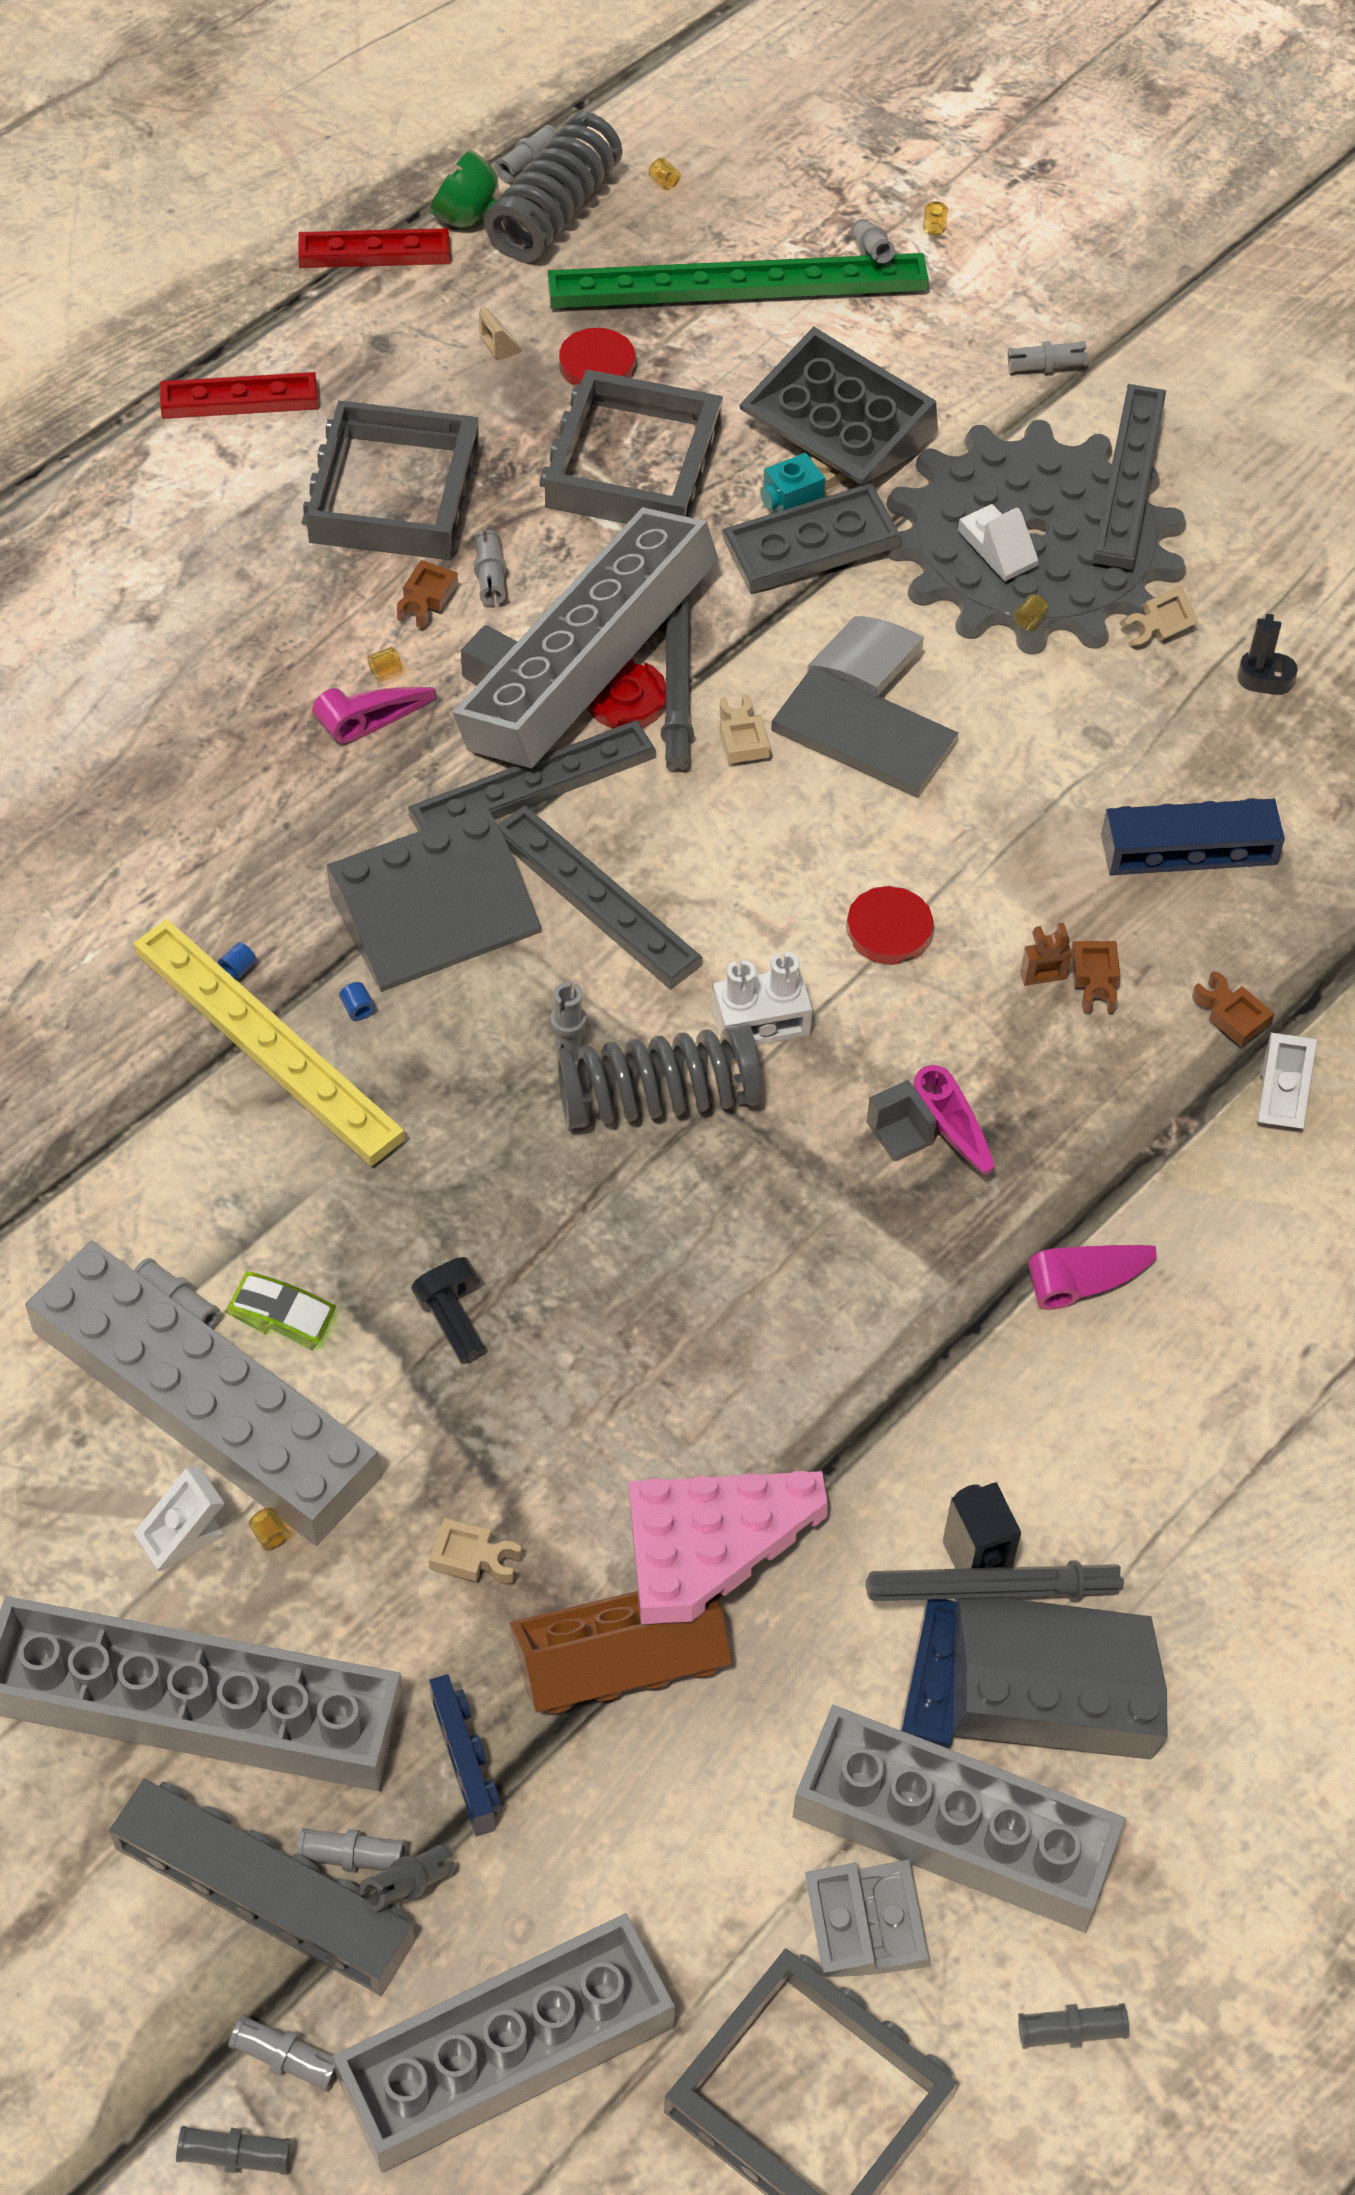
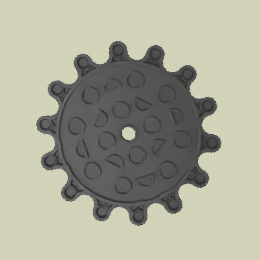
M1041 419L1032 421L1025 430L1024 438L1018 441L1001 440L987 426L975 425L965 436L964 442L968 453L962 456H949L932 448L923 450L916 459L915 467L928 480L929 484L921 488L896 487L887 497L886 506L888 510L909 519L912 527L899 532L901 535V547L885 551V556L894 561H912L921 566L923 574L916 577L908 587L909 599L918 605H928L939 600H948L955 603L960 609V615L955 622V630L964 638L975 639L980 637L991 626L1004 625L1014 631L1017 647L1027 654L1042 652L1046 648L1049 634L1057 630H1067L1074 633L1079 641L1088 648H1101L1107 644L1109 639L1105 620L1110 615L1124 614L1129 616L1134 613L1146 615L1141 604L1155 597L1145 589V586L1155 580L1178 582L1186 575V565L1183 558L1178 554L1165 550L1159 545L1162 539L1178 536L1185 531L1186 519L1183 512L1177 508L1157 507L1147 500L1145 501L1133 569L1092 563L1112 466L1108 462L1113 451L1109 438L1103 434H1094L1081 445L1068 446L1057 442L1054 439L1051 425ZM1154 467L1151 469L1147 496L1156 491L1160 485V478ZM990 504H993L1001 514L1019 508L1026 526L1030 530L1035 529L1042 532L1046 530L1044 535L1029 534L1038 557V566L1007 581H1004L958 531L959 519Z

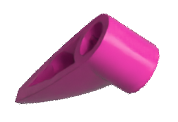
M393 687L346 696L340 689L332 688L324 691L316 698L313 703L312 712L338 743L344 744L375 732L436 699V689L433 687Z
M929 1065L920 1069L915 1075L913 1087L935 1116L936 1128L962 1157L982 1174L988 1175L995 1168L990 1150L976 1117L954 1077L947 1069L937 1065Z
M1153 1245L1081 1246L1055 1248L1038 1252L1028 1260V1268L1038 1306L1046 1310L1060 1309L1071 1305L1080 1297L1093 1295L1119 1286L1152 1264L1157 1259L1156 1246Z

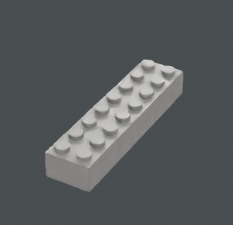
M642 507L452 712L466 749L485 756L533 768L718 562L719 559L707 521Z
M93 1240L89 1241L25 1303L32 1330L36 1335L316 1547L381 1479L377 1450Z
M5 1596L0 1610V1716L379 1791L403 1700L400 1672Z

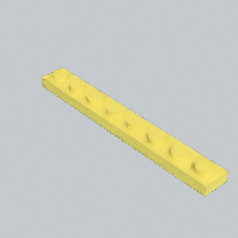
M168 919L133 943L135 954L368 1165L372 1167L405 1141L404 1130Z

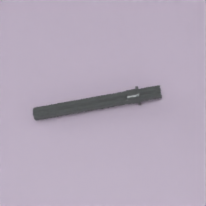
M688 595L666 618L665 724L661 728V738L666 743V768L674 771L676 768L684 771L689 767V742L694 738V729L690 725Z
M1070 1560L1066 1566L872 1571L869 1573L868 1578H866L865 1587L867 1589V1597L872 1601L1068 1595L1071 1600H1080L1082 1595L1119 1594V1588H1123L1124 1578L1120 1576L1121 1567L1118 1564L1081 1565L1077 1560Z

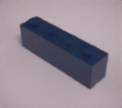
M1249 798L1240 801H1205L1191 804L1166 803L1158 806H1121L1106 809L1101 832L1109 876L1278 865L1285 840L1275 798Z

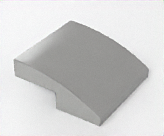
M854 616L808 664L807 671L813 666L877 698L921 651L924 637L888 621L865 616Z
M909 1859L858 1869L856 1862L805 1872L824 1977L873 1975L930 1966Z

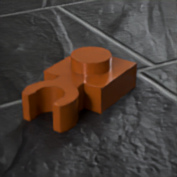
M420 560L403 586V598L397 604V620L402 622L408 613H417L416 627H424L428 622L429 607L441 611L456 588L458 572Z
M1058 923L1057 930L1050 935H1044L1042 927L1036 926L1032 932L1035 944L1025 946L1020 970L1024 986L1066 980L1072 952L1065 924Z
M1073 941L1071 959L1074 987H1085L1082 998L1083 1010L1091 1012L1093 999L1101 998L1106 1001L1108 1012H1113L1117 1001V991L1114 987L1119 986L1121 977L1117 942Z
M1213 971L1208 981V985L1215 991L1206 990L1199 983L1194 987L1192 997L1195 1002L1200 1006L1213 1008L1209 1020L1241 1047L1272 1023L1273 1011L1243 986L1232 992L1228 988L1226 978L1219 972Z

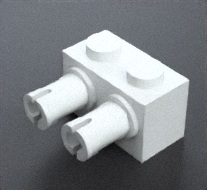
M784 952L783 961H781L780 953L775 954L770 961L771 970L756 975L755 966L748 960H740L739 969H737L736 961L728 965L727 979L712 984L711 1010L719 1036L725 1027L749 1024L752 1029L755 1045L810 1035L812 1007L799 969V959L794 953Z

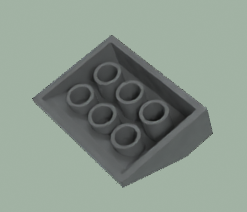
M814 326L739 404L740 410L862 486L914 456L938 430L936 400Z
M487 807L327 864L330 897L380 992L541 933V925L505 837Z
M1004 1597L955 1599L954 1736L1149 1760L1153 1758L1168 1737L1167 1687L1152 1616Z

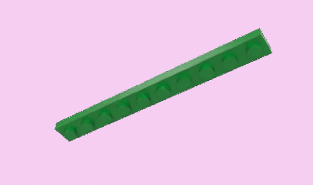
M924 253L894 254L893 258L886 263H878L871 255L548 270L550 308L928 290L929 281Z

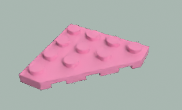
M795 1471L792 1473L760 1475L749 1473L741 1476H698L695 1478L664 1480L652 1478L644 1481H629V1503L641 1624L692 1622L705 1612V1603L718 1593L724 1596L751 1576V1568L764 1558L771 1561L796 1542V1533L806 1525L810 1524L815 1527L827 1518V1496L822 1471Z

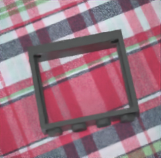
M586 369L581 384H575L573 387L570 402L571 411H565L562 416L560 426L561 438L553 440L550 451V467L544 466L542 469L539 487L545 488V508L627 524L642 507L690 518L722 424L723 396ZM591 405L696 425L672 496L566 475Z
M338 400L334 418L327 419L325 433L327 443L320 444L317 460L319 471L318 473L313 472L311 475L309 486L310 502L305 501L303 503L304 514L301 523L302 526H307L309 543L451 561L480 446L479 418ZM350 438L454 451L435 525L330 512Z
M787 1948L783 1950L665 2095L664 2113L764 2195H821L695 2093L782 1984L787 1981L928 2092L850 2194L880 2195L951 2102L958 2082L952 2078V2071L942 2060L932 2054H927L926 2057L908 2044L910 2040L901 2028L888 2020H884L881 2023L866 2011L867 2006L865 2002L855 1992L846 1987H842L839 1990L823 1977V1970L814 1960L804 1954H800L797 1957Z

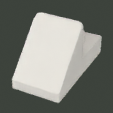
M990 504L959 519L958 531L1004 581L1038 566V557L1019 508L1001 514L993 504Z
M1271 1032L1260 1073L1263 1076L1257 1122L1304 1128L1317 1039Z
M186 1467L136 1529L134 1535L157 1571L165 1570L218 1540L223 1535V1531L214 1519V1516L225 1503L201 1467Z

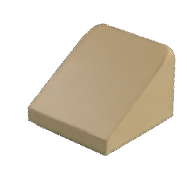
M485 306L481 307L479 311L480 338L494 358L499 361L520 353L521 347L508 329Z

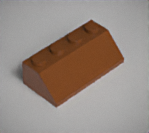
M638 1591L509 1622L526 1690L536 1713L541 1711L560 1713L570 1709L573 1703L589 1699L596 1701L612 1700L619 1697L622 1691L637 1687L645 1689L660 1688L669 1684L671 1679L686 1675L694 1677L709 1676L716 1673L719 1667L732 1664L722 1607L715 1597L705 1603V1612L692 1622L641 1624Z

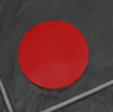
M586 328L574 332L563 341L559 350L560 372L566 381L572 385L581 384L586 369L631 378L635 366V349L629 339L617 331L606 328Z
M630 659L588 705V712L598 723L611 729L635 720L639 722L642 728H645L657 721L665 711L666 682L664 676L654 666L644 662L643 666L634 663V659Z
M884 886L872 888L855 899L849 908L846 931L848 937L853 941V947L859 954L873 962L892 965L902 963V959H908L911 956L914 959L924 952L931 941L934 920L930 907L920 896L905 888Z

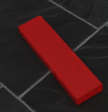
M449 228L298 232L299 268L450 264Z
M316 372L160 381L162 419L318 410Z

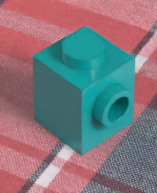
M805 452L764 469L763 487L760 490L761 498L766 508L772 509L776 513L824 498L826 478Z

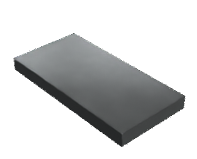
M872 483L722 529L723 540L750 593L901 547V535Z
M813 666L771 723L772 731L915 797L920 796L957 743L959 733L879 696L875 698L854 685Z

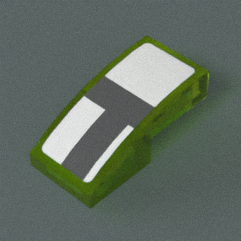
M246 1271L224 1312L265 1335L270 1329H273L313 1351L319 1343L337 1306L286 1282Z

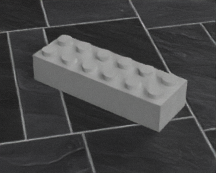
M833 1704L795 1794L792 1818L901 1861L909 1859L910 1864L1084 1933H1086L1126 1817Z
M624 1913L332 2055L339 2083L380 2172L383 2173L673 2028L675 2005L627 1913Z

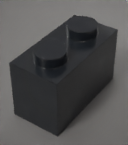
M997 1482L983 1487L979 1484L969 1485L958 1491L954 1497H951L942 1542L955 1569L1013 1567L1022 1532Z

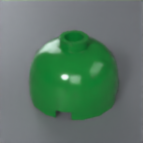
M471 149L456 163L462 169H457L452 176L450 174L447 175L430 206L432 209L430 213L455 228L464 229L472 227L482 218L485 219V214L497 201L495 199L499 189L497 175L492 166Z

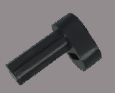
M1266 614L1265 619H1257L1250 650L1241 658L1237 679L1240 685L1249 691L1283 695L1292 690L1298 667L1294 659L1288 655L1275 653L1282 623L1274 621L1273 614ZM1275 672L1281 673V676H1275L1274 674Z
M466 1257L455 1258L427 1271L418 1277L411 1286V1290L423 1311H432L460 1363L465 1361L471 1363L477 1360V1355L485 1352L484 1346L457 1301L471 1293L480 1283L479 1276Z

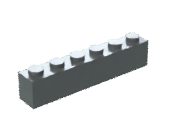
M145 1778L142 1780L109 1829L116 1850L382 1997L414 1944L412 1924L409 1923V1917L402 1910L390 1904L378 1912H373L363 1904L362 1901L365 1900L363 1898L365 1895L360 1896L359 1887L342 1878H338L336 1882L319 1874V1868L304 1856L293 1854L290 1858L275 1850V1844L262 1833L255 1830H249L247 1834L231 1826V1820L218 1809L205 1806L202 1810L189 1803L187 1796L170 1783L161 1782L158 1786Z

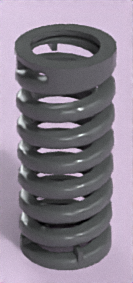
M581 111L569 116L562 125V128L556 131L551 140L536 154L531 163L524 168L521 175L516 177L511 186L504 191L500 199L485 214L484 225L486 233L498 250L504 255L520 262H532L539 258L543 249L550 245L553 237L561 232L564 224L571 220L574 213L582 207L584 201L592 195L594 189L600 186L604 177L608 176L622 159V143L613 127L594 113ZM587 127H591L599 131L607 139L608 143L599 134H597L595 131ZM577 139H581L590 144L598 152L601 159L588 145ZM515 218H517V219L519 220V222H520L527 230L530 231L531 234H529L528 232H526V231L517 223V221L515 220ZM501 222L503 223V225H504V227L506 228V230L508 231V233H509L517 242H519L520 244H522L521 247H519L518 245H516L515 243H513V242L509 239V237H508V236L506 235V233L504 232V229H503V227H502Z
M750 1025L725 1027L719 1039L712 1030H701L697 1035L696 1042L688 1033H678L673 1039L672 1046L664 1036H654L649 1043L648 1051L640 1039H630L625 1046L624 1054L616 1042H606L601 1049L600 1058L592 1045H582L578 1053L577 1048H557L558 1079L567 1129L586 1127L590 1122L589 1102H592L589 1093V1073L602 1123L611 1124L614 1121L613 1070L619 1087L625 1118L628 1121L636 1120L638 1117L637 1066L646 1096L649 1115L652 1118H658L662 1114L661 1063L668 1084L673 1112L681 1115L686 1111L684 1091L685 1060L693 1085L696 1107L701 1112L707 1111L710 1107L708 1055L717 1082L720 1105L723 1108H731L734 1104L731 1078L732 1055L737 1060L740 1074H734V1079L736 1083L742 1082L743 1091L737 1092L738 1104H759L761 1095L760 1072L755 1040Z

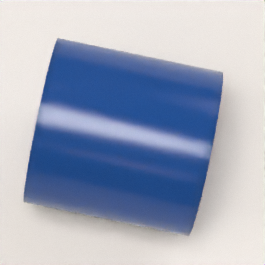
M237 942L218 960V964L236 981L257 962L254 952L242 942Z
M350 983L339 993V998L351 1020L361 1021L374 1013L375 1004L363 983Z

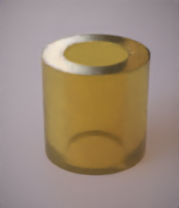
M662 157L656 159L648 170V175L664 190L674 188L681 177L680 171Z
M933 201L925 206L923 229L926 233L940 235L945 232L948 207L944 203Z
M1030 594L1014 611V621L1019 627L1025 630H1032L1048 612V605L1042 597Z
M392 646L367 657L370 670L376 680L402 671L400 657Z
M273 1507L260 1510L248 1522L249 1528L265 1551H271L280 1547L290 1537L289 1530Z

